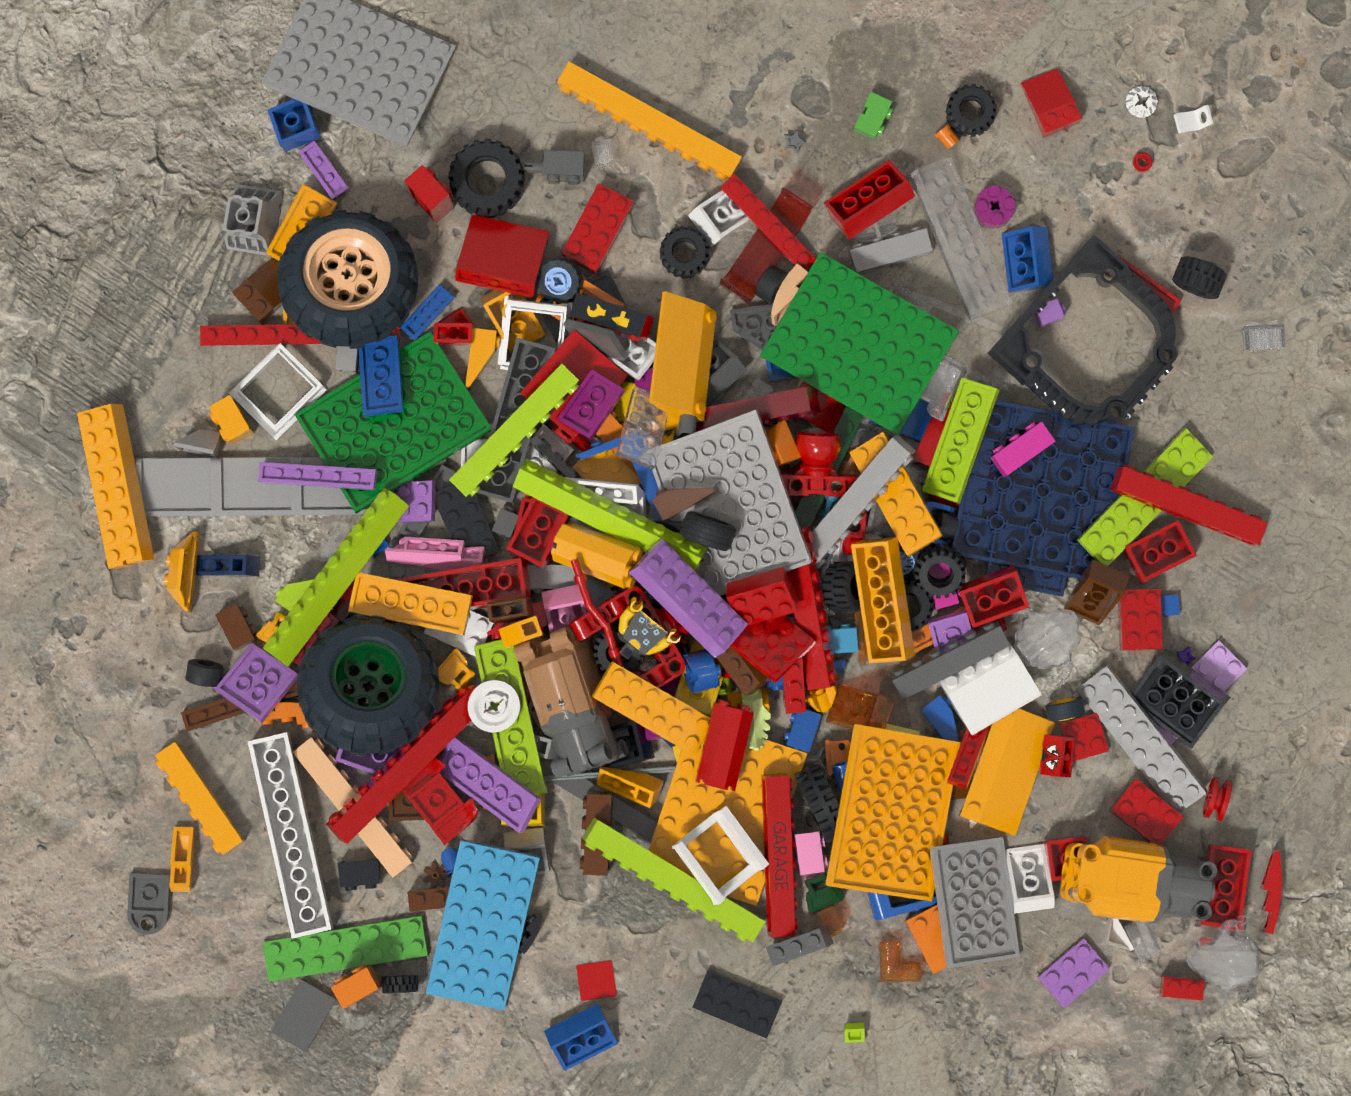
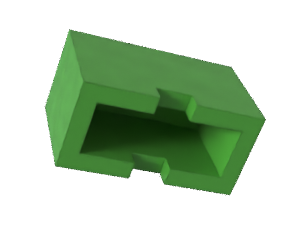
M870 92L863 109L866 112L865 114L860 113L853 131L874 141L877 136L881 137L885 126L882 124L885 118H890L894 109L891 107L892 101Z

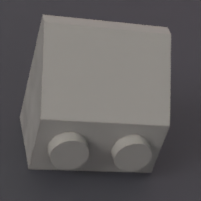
M543 828L528 829L524 833H518L517 831L503 833L504 847L506 849L540 856L536 874L549 873Z

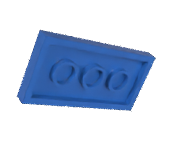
M388 336L378 343L374 341L365 344L363 348H358L364 417L404 412L398 336Z

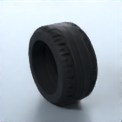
M688 512L685 515L680 534L682 537L695 543L727 551L731 548L736 529L733 525L696 512Z

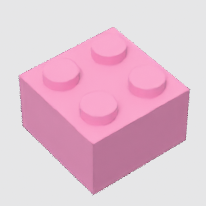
M578 584L541 592L550 634L553 631L570 626L569 623L587 612Z
M819 832L794 835L799 875L825 872L824 868L828 867L826 855H822V847H825L824 836L820 835Z

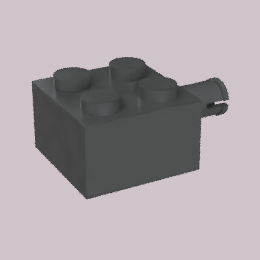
M544 150V160H524V173H542L544 181H548V184H560V181L568 182L569 185H579L580 182H584V152Z

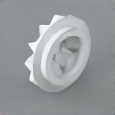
M1139 86L1133 88L1126 97V107L1135 117H1148L1157 108L1158 100L1156 94L1149 87ZM1138 96L1142 99L1148 97L1145 102L1146 107L1142 104L1135 106L1139 101Z

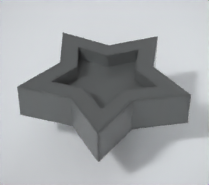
M798 130L793 134H784L787 141L784 149L792 148L798 153L800 146L806 143V140L800 137Z

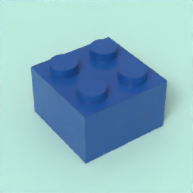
M292 99L267 110L279 145L285 152L322 138L310 105Z

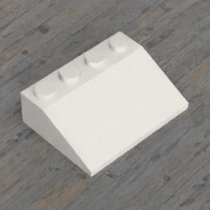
M1011 644L1009 647L940 681L944 694L971 735L976 734L1041 696L1039 689Z

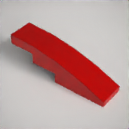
M946 391L920 441L914 455V462L927 467L931 466L955 394Z
M1272 850L1260 886L1261 889L1267 890L1261 910L1269 912L1262 932L1272 935L1279 914L1282 893L1280 851Z

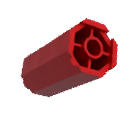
M718 699V703H713L695 782L700 783L703 780L702 782L707 786L728 790L730 786L731 791L736 790L754 715L750 706L738 704L737 707L731 706L729 701Z

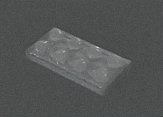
M635 386L632 390L616 455L653 470L656 466L668 414L649 402L650 392Z

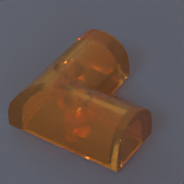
M900 941L879 942L880 982L921 981L920 961L900 962Z

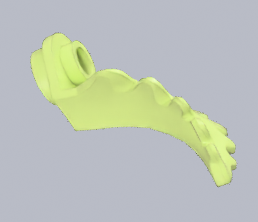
M758 689L752 695H744L741 691L743 705L750 706L751 711L754 712L746 745H750L749 748L758 751L764 747L763 744H766L765 739L769 737L764 731L770 730V726L765 720L771 718V713L763 705L761 689Z

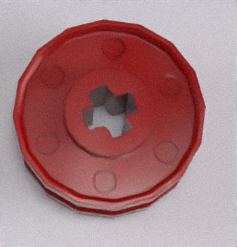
M1213 777L1206 793L1203 817L1209 818L1214 810L1215 820L1222 821L1229 804L1232 781L1225 780L1221 788L1219 787V778Z

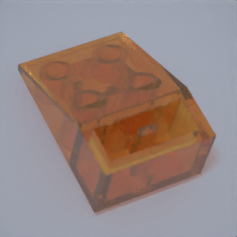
M841 684L837 685V693L826 722L853 730L854 724L881 729L886 728L894 700Z

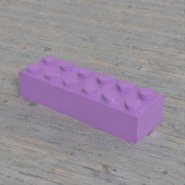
M663 539L652 545L629 571L714 658L724 653L748 625Z

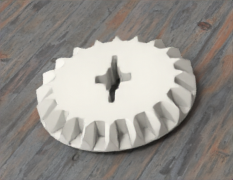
M490 680L481 683L473 690L469 697V716L472 722L484 731L491 733L501 732L514 724L519 716V697L516 691L503 681ZM491 702H494L495 704L500 703V705L497 707L498 711L495 712L494 710H489V708L491 707Z

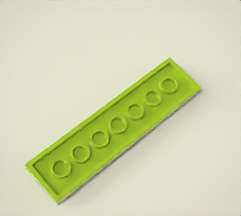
M1184 428L1142 471V474L1143 472H1148L1155 475L1154 478L1157 480L1166 479L1173 482L1172 485L1175 487H1185L1213 456L1187 428ZM1119 495L1077 541L1097 562L1109 566L1161 510Z
M502 639L474 646L481 682L484 683L490 680L503 681L516 691L520 700L519 716L515 723L508 729L493 733L499 766L536 795L547 793L546 783L520 664L514 654V646L505 648ZM491 702V707L489 708V710H494L495 712L498 711L497 707L500 705V703L495 704L494 702Z

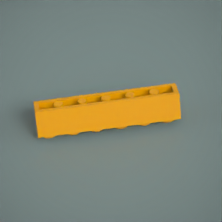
M173 742L155 755L157 758L155 763L161 771H166L168 774L166 779L172 787H177L180 792L178 797L184 804L188 803L191 808L189 813L195 821L198 819L203 825L200 829L206 837H211L213 840L212 846L218 854L221 852L222 855H225L245 841L178 742Z

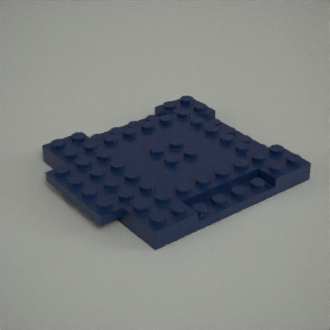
M996 400L958 506V528L950 543V549L952 546L956 548V552H960L962 558L987 562L985 575L1014 565L1023 590L1063 597L1066 578L1079 580L1092 560H1095L1077 539L1120 495L1110 491L1117 468L1125 467L1129 463L1135 427L1109 424L1106 421L1097 425H1078L1068 422L1054 411ZM1034 421L1036 424L1043 422L1055 439V442L1012 473L1003 477L990 459L994 455L993 450L1000 445L1005 447L1010 444L1009 439L1017 433L1021 436L1027 432L1025 428Z

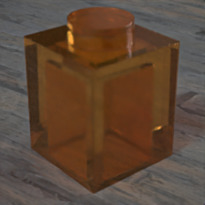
M835 905L816 912L821 926L827 924L831 937L842 933L841 928L845 926Z

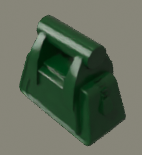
M826 872L804 880L809 890L805 895L809 913H814L844 900V896L838 887L825 885L813 890L812 886L821 882L826 884Z

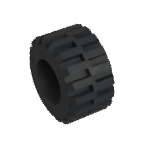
M966 84L962 88H957L950 96L946 107V119L950 122L951 129L954 128L957 134L960 132L965 137L967 135L975 137L977 134L980 136L984 131H987L993 124L997 113V104H995L994 96L991 97V92L989 90L985 91L981 85L976 87V84L971 86ZM965 101L977 102L983 110L981 118L974 121L965 119L960 113L961 104Z
M679 226V229H672L661 242L660 259L663 267L666 268L669 274L672 273L674 277L679 276L681 279H686V277L692 278L696 274L699 275L709 261L710 249L708 241H706L704 234H701L698 229H692L690 226L688 228ZM689 242L693 244L697 251L695 259L688 263L677 261L673 256V249L678 243Z
M1184 256L1180 258L1172 281L1176 286L1191 294L1206 299H1217L1227 274L1212 263L1199 258Z
M936 543V547L933 548L929 545L927 546V551L923 549L920 552L921 556L916 558L915 579L917 580L918 587L921 586L923 593L928 592L930 597L936 595L938 599H941L942 595L948 598L950 593L955 595L957 589L960 590L962 588V582H965L964 558L962 559L961 553L956 552V548L953 546L950 549L948 544L940 546V543ZM938 563L946 564L952 569V572L947 577L940 579L931 576L928 571L933 565Z
M833 562V564L826 568L825 575H823L822 588L825 603L834 612L861 611L854 562Z
M904 581L906 595L914 596L920 605L917 615L910 618L911 631H915L927 623V620L932 616L934 606L932 597L928 596V592L923 593L921 586L918 587L914 581Z
M615 621L614 625L610 623L615 641H622L619 638V621ZM603 628L596 635L593 652L594 657H596L595 662L600 664L602 671L608 669L613 661L608 652V642ZM635 651L629 659L621 656L624 668L633 673L635 668H639L644 655H640Z

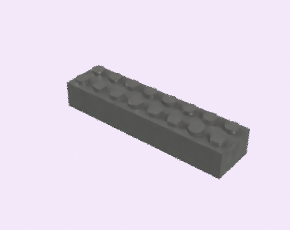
M521 338L516 339L489 438L527 400L520 392L554 354L556 348ZM525 436L520 441L523 445L515 453L511 450L507 454L509 459L501 467L497 465L492 470L495 474L487 482L483 479L478 484L481 488L476 493L513 503L516 492L513 484L520 467L524 463L530 438L528 439Z

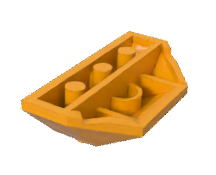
M192 532L171 549V554L167 555L166 561L167 566H169V574H165L164 585L167 586L170 594L184 611L190 613L192 610L200 537L198 532Z

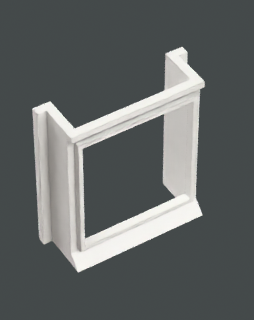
M507 295L504 299V305L507 304V307L504 309L506 318H502L501 328L504 338H500L498 365H501L500 369L508 370L510 361H506L512 310L561 316L558 339L559 348L569 336L563 324L566 319L571 320L569 315L573 302H564V305L516 300L513 299V295Z
M280 343L229 394L277 441L297 421L294 414L317 401L327 390ZM281 355L313 388L274 425L242 391Z
M727 806L714 812L671 846L712 899L713 905L721 904L727 895L757 871L769 865ZM716 821L749 864L719 889L716 888L686 847L687 844Z

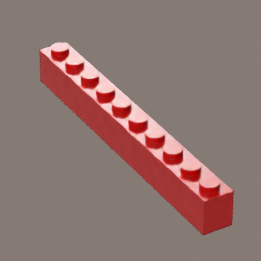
M466 684L461 686L457 690V694L452 699H448L438 713H434L429 724L425 726L415 740L408 745H402L400 747L401 750L396 755H392L387 759L386 765L382 769H378L372 774V779L368 783H364L358 788V793L353 798L350 797L343 803L344 807L334 812L329 817L326 826L341 842L348 844L472 721L468 713V701L471 693L476 688L474 685Z

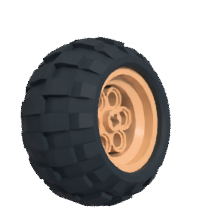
M346 210L332 211L331 215L321 218L318 216L305 223L306 226L299 232L294 233L287 242L286 249L282 257H280L278 264V291L287 316L291 318L297 328L307 337L319 340L321 344L334 348L337 346H348L350 349L363 348L365 344L374 341L378 343L390 336L391 332L401 326L407 319L417 297L418 268L409 243L405 241L399 234V230L392 224L377 219L375 215L363 211L359 213L346 212ZM349 258L357 259L354 263L346 261ZM332 263L338 265L335 269H329L328 266ZM370 269L372 273L366 276L362 274V271ZM347 273H350L351 276L348 279H345L344 276H346ZM326 282H332L334 283V286L331 288H325L324 284ZM360 288H366L368 289V292L366 294H360L358 293V290ZM346 294L349 296V299L342 301L339 297Z

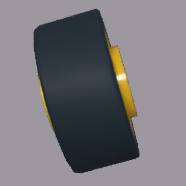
M1082 697L1062 698L1045 705L1048 721H1064L1085 714Z

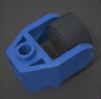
M924 502L930 512L931 510H937L933 515V519L943 535L930 544L935 546L936 543H940V546H944V544L953 540L957 532L958 517L956 514H953L955 508L936 502Z

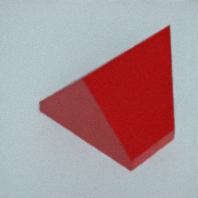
M462 307L439 322L434 323V343L456 346L473 343L474 323Z

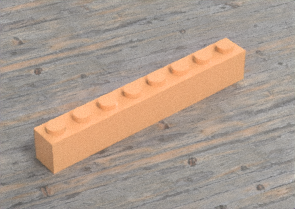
M311 737L292 753L337 809L340 810L344 807L343 803L348 798H353L358 793V787L356 785L352 787L348 782L350 779L348 774L336 767L338 762L335 761L331 754L327 755L324 752L325 746L318 738L315 740ZM375 816L358 835L389 874L395 878L413 863L411 860L413 856L406 847L404 849L398 844L400 839L394 832L391 834L386 829L388 825L381 816L379 818Z

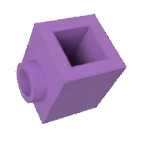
M1058 299L1047 302V306L1040 313L1037 311L1034 313L1040 328L1064 319L1066 310L1063 303H1059Z

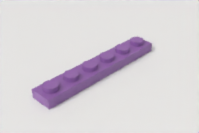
M260 462L258 482L376 490L378 471L376 469Z

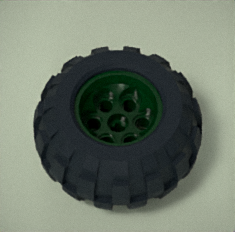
M371 615V619L358 620L357 616L343 620L341 625L334 628L331 626L322 632L314 644L305 652L297 677L298 702L309 727L313 732L321 736L328 745L335 749L341 748L350 751L351 754L359 756L379 753V755L394 752L396 748L404 744L408 745L415 740L431 721L439 697V673L427 645L423 640L413 635L412 630L399 622L397 625L387 622L385 617ZM370 665H376L378 669L376 671H371L368 669V667ZM351 670H356L359 672V674L357 676H351L349 675V672ZM389 678L393 682L387 685L383 683V680ZM367 686H371L369 692H365ZM346 689H352L354 693L351 695H346L343 691ZM386 697L388 701L380 703L378 698ZM361 702H365V703H367L369 706H368V707H364V706H359L358 704L361 703Z

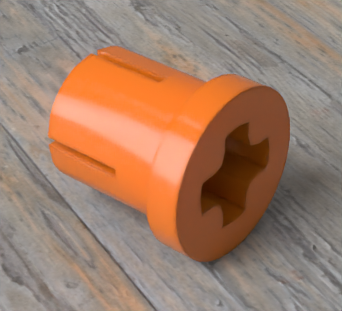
M950 123L934 135L936 139L939 138L947 149H950L960 140L950 128Z

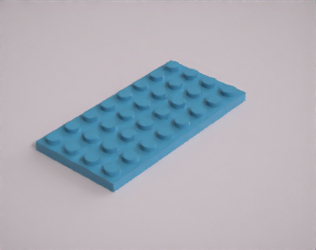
M460 839L426 994L505 1010L540 856Z

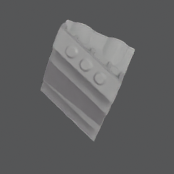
M237 185L233 190V196H228L222 229L226 232L225 243L228 250L269 256L265 252L276 233L277 222L281 214L279 208L283 201L281 191Z

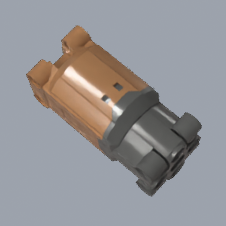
M571 626L551 632L550 637H538L514 646L515 657L519 662H522L524 668L523 673L541 729L545 735L552 737L558 759L551 761V769L557 778L565 775L567 777L607 765L628 756L629 753L628 746L623 739L615 741L609 723L612 708L592 697L602 679L598 664L595 662L596 657H594V651L589 642L591 641V635L579 641Z

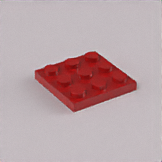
M781 616L747 626L730 647L776 683L815 645L816 641L788 618Z

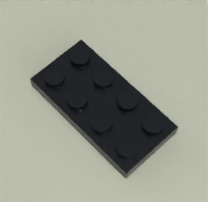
M454 484L435 491V504L451 540H464V548L485 547L484 557L500 551L475 494L473 496L469 494L466 497Z
M707 970L692 1008L767 1039L782 1001Z

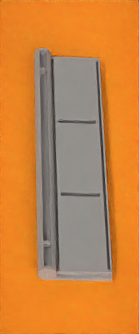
M320 456L136 458L135 465L146 516L363 515L369 507L356 514L340 488L258 482L260 462L326 466Z

